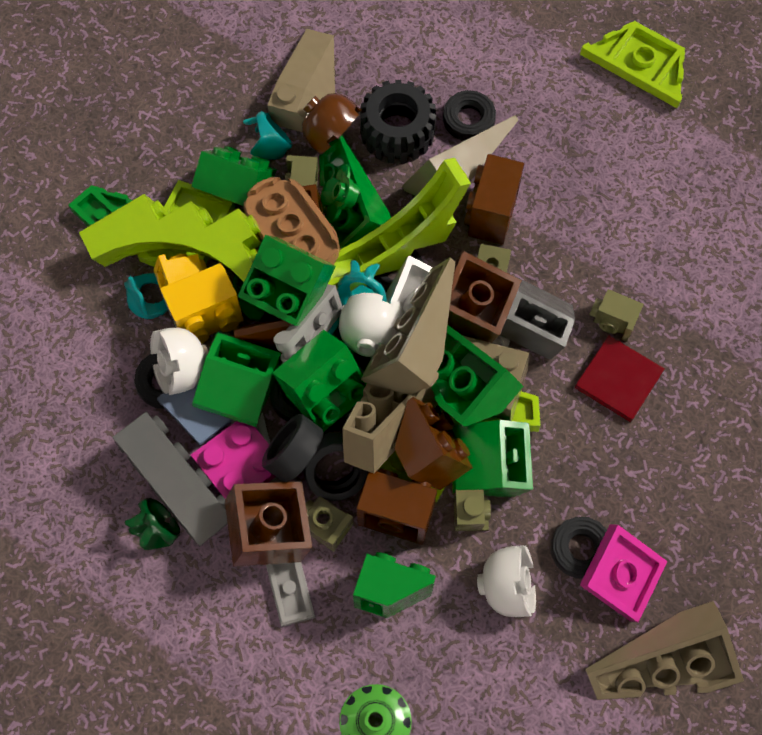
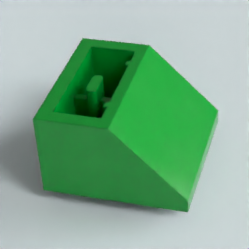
M224 146V149L214 147L213 150L201 151L191 187L244 206V201L246 202L250 189L258 182L274 177L278 169L270 167V162L266 159L252 156L251 159L242 157V151L228 146Z
M265 235L238 297L294 326H299L323 296L336 266L278 237Z
M325 330L321 331L272 372L286 396L305 417L322 428L323 432L362 399L363 390L367 384L361 380L363 374L347 345Z
M217 332L206 356L192 406L256 427L276 378L272 372L279 367L281 353Z
M494 420L477 422L466 427L461 424L455 425L452 430L455 436L460 438L470 452V456L467 458L473 468L452 482L453 493L456 490H484V496L515 497L533 490L529 423Z
M376 552L375 556L366 554L353 593L354 608L389 618L430 597L436 576L430 574L431 570L419 564L410 563L409 567L395 563L396 558L385 553Z

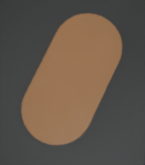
M271 177L258 182L250 189L247 194L248 198L246 202L244 201V211L247 217L252 215L255 218L261 231L257 234L261 241H263L265 235L278 237L334 265L340 252L336 231L301 184L289 178V181L281 180L280 177Z

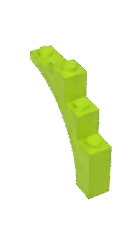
M455 158L443 160L431 180L401 211L363 238L342 248L334 263L336 267L328 284L335 285L337 289L340 279L350 274V263L352 260L358 262L360 272H364L371 265L379 264L380 268L374 275L376 276L399 270L405 259L411 256L414 249L445 242L457 223L453 213L471 185L466 173L462 170ZM354 282L350 284V290H354L359 285H367L361 282Z
M145 194L79 232L91 259L104 267L125 257L148 251L178 250L197 253L218 261L231 269L243 282L257 254L255 248L261 245L257 235L261 231L255 218L252 215L247 217L239 208L213 222L208 211L204 207L200 209L192 201L167 215L164 207L158 200L154 202Z

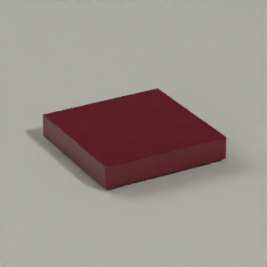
M608 335L577 382L575 389L631 423L665 368Z

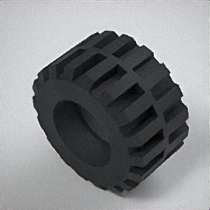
M388 80L382 82V87L374 86L372 94L367 93L365 95L364 103H361L360 134L363 144H367L368 152L372 154L376 151L377 159L382 161L383 157L386 156L388 157V163L394 164V159H400L401 164L407 163V157L411 156L414 161L419 158V151L425 154L428 151V145H432L435 135L436 106L432 103L433 98L431 95L425 94L423 87L419 86L416 88L414 87V82L411 81L405 84L402 83V80H395V83L390 84ZM400 115L409 118L413 122L406 126L394 127L388 125L383 120L390 116Z

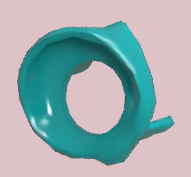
M261 111L256 117L243 120L245 125L257 123L255 132H259L261 136L250 151L252 156L266 160L280 159L292 148L291 140L272 120L269 113Z
M355 260L351 261L350 274L340 279L337 288L342 306L347 304L348 299L352 295L360 293H377L383 295L382 301L387 302L385 289L379 282L374 280V275L380 268L379 264L371 265L364 272H360L358 262ZM354 282H361L368 285L370 288L366 287L365 285H359L351 291L350 284Z
M145 273L135 277L130 276L124 283L129 309L136 316L144 319H153L168 311L164 299L159 303H147L140 292V289L146 284L153 283L159 285L155 273Z

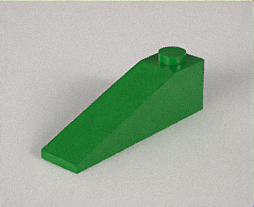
M340 136L338 139L336 138L329 144L331 147L321 155L319 154L321 186H324L329 179L336 178L339 166L342 164L350 166V178L353 180V183L359 186V195L355 205L352 208L345 207L342 209L338 219L331 224L338 236L340 250L363 238L391 218L387 207L343 136ZM322 204L323 213H326L327 205Z
M447 325L444 356L437 371L439 376L431 387L436 402L464 427L502 413L524 386L506 368Z

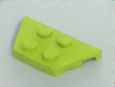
M636 21L624 25L618 31H611L605 34L599 42L592 45L588 42L582 46L580 55L671 106L679 107L682 100L681 83L684 75V47Z

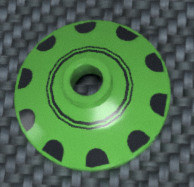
M372 684L357 689L347 698L340 713V730L342 735H409L411 731L412 718L407 702L396 690L385 685ZM374 713L380 714L383 719L382 724L379 727H372L368 722L370 715Z

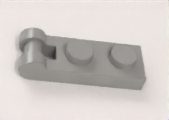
M327 285L323 296L299 326L291 324L287 330L275 335L274 343L277 350L282 352V363L287 361L321 331L325 330L328 332L340 317L343 306L335 285Z

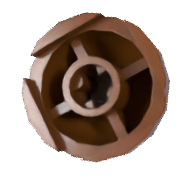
M329 93L321 99L314 96L303 108L307 113L302 122L304 137L310 146L321 155L331 147L328 144L331 140L338 139L357 118L361 109L351 99L342 94Z

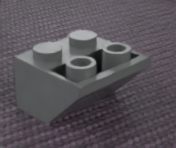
M522 280L500 336L551 360L566 346L575 322L573 305Z

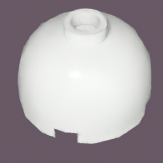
M377 293L352 295L348 299L347 304L343 305L339 318V331L342 341L357 354L372 357L379 345L384 344L386 346L397 332L393 326L397 318H401L405 313L398 303L393 301L391 305L388 302L382 301L383 295Z
M166 328L153 331L150 350L151 354L157 353L158 364L153 365V369L161 390L165 394L173 395L193 389L198 385L205 359L209 352L206 345H201L199 339L193 333L183 328Z
M511 546L495 551L487 559L483 574H478L477 585L480 595H485L488 604L501 615L524 617L532 616L531 613L535 612L536 591L535 585L531 588V576L528 569L534 567L530 552L526 546Z

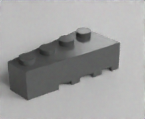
M145 412L114 435L113 440L119 450L128 456L127 458L132 466L149 482L148 484L155 494L169 507L173 516L200 547L228 524L225 498L222 495L215 498L207 488L212 484L200 468L194 471L187 463L190 456L179 442L173 445L165 434L169 430L157 415L151 418Z

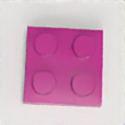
M238 421L191 454L195 463L225 499L234 484L268 483L276 477L262 467V459L269 446L268 442L256 427Z
M610 524L580 586L627 620L639 623L667 561L621 526Z

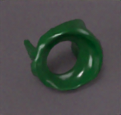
M153 498L143 499L138 503L141 510L140 513L124 522L126 526L130 527L129 533L139 536V545L144 550L171 546L180 536L181 529L178 523L162 503ZM170 517V523L165 522V518Z

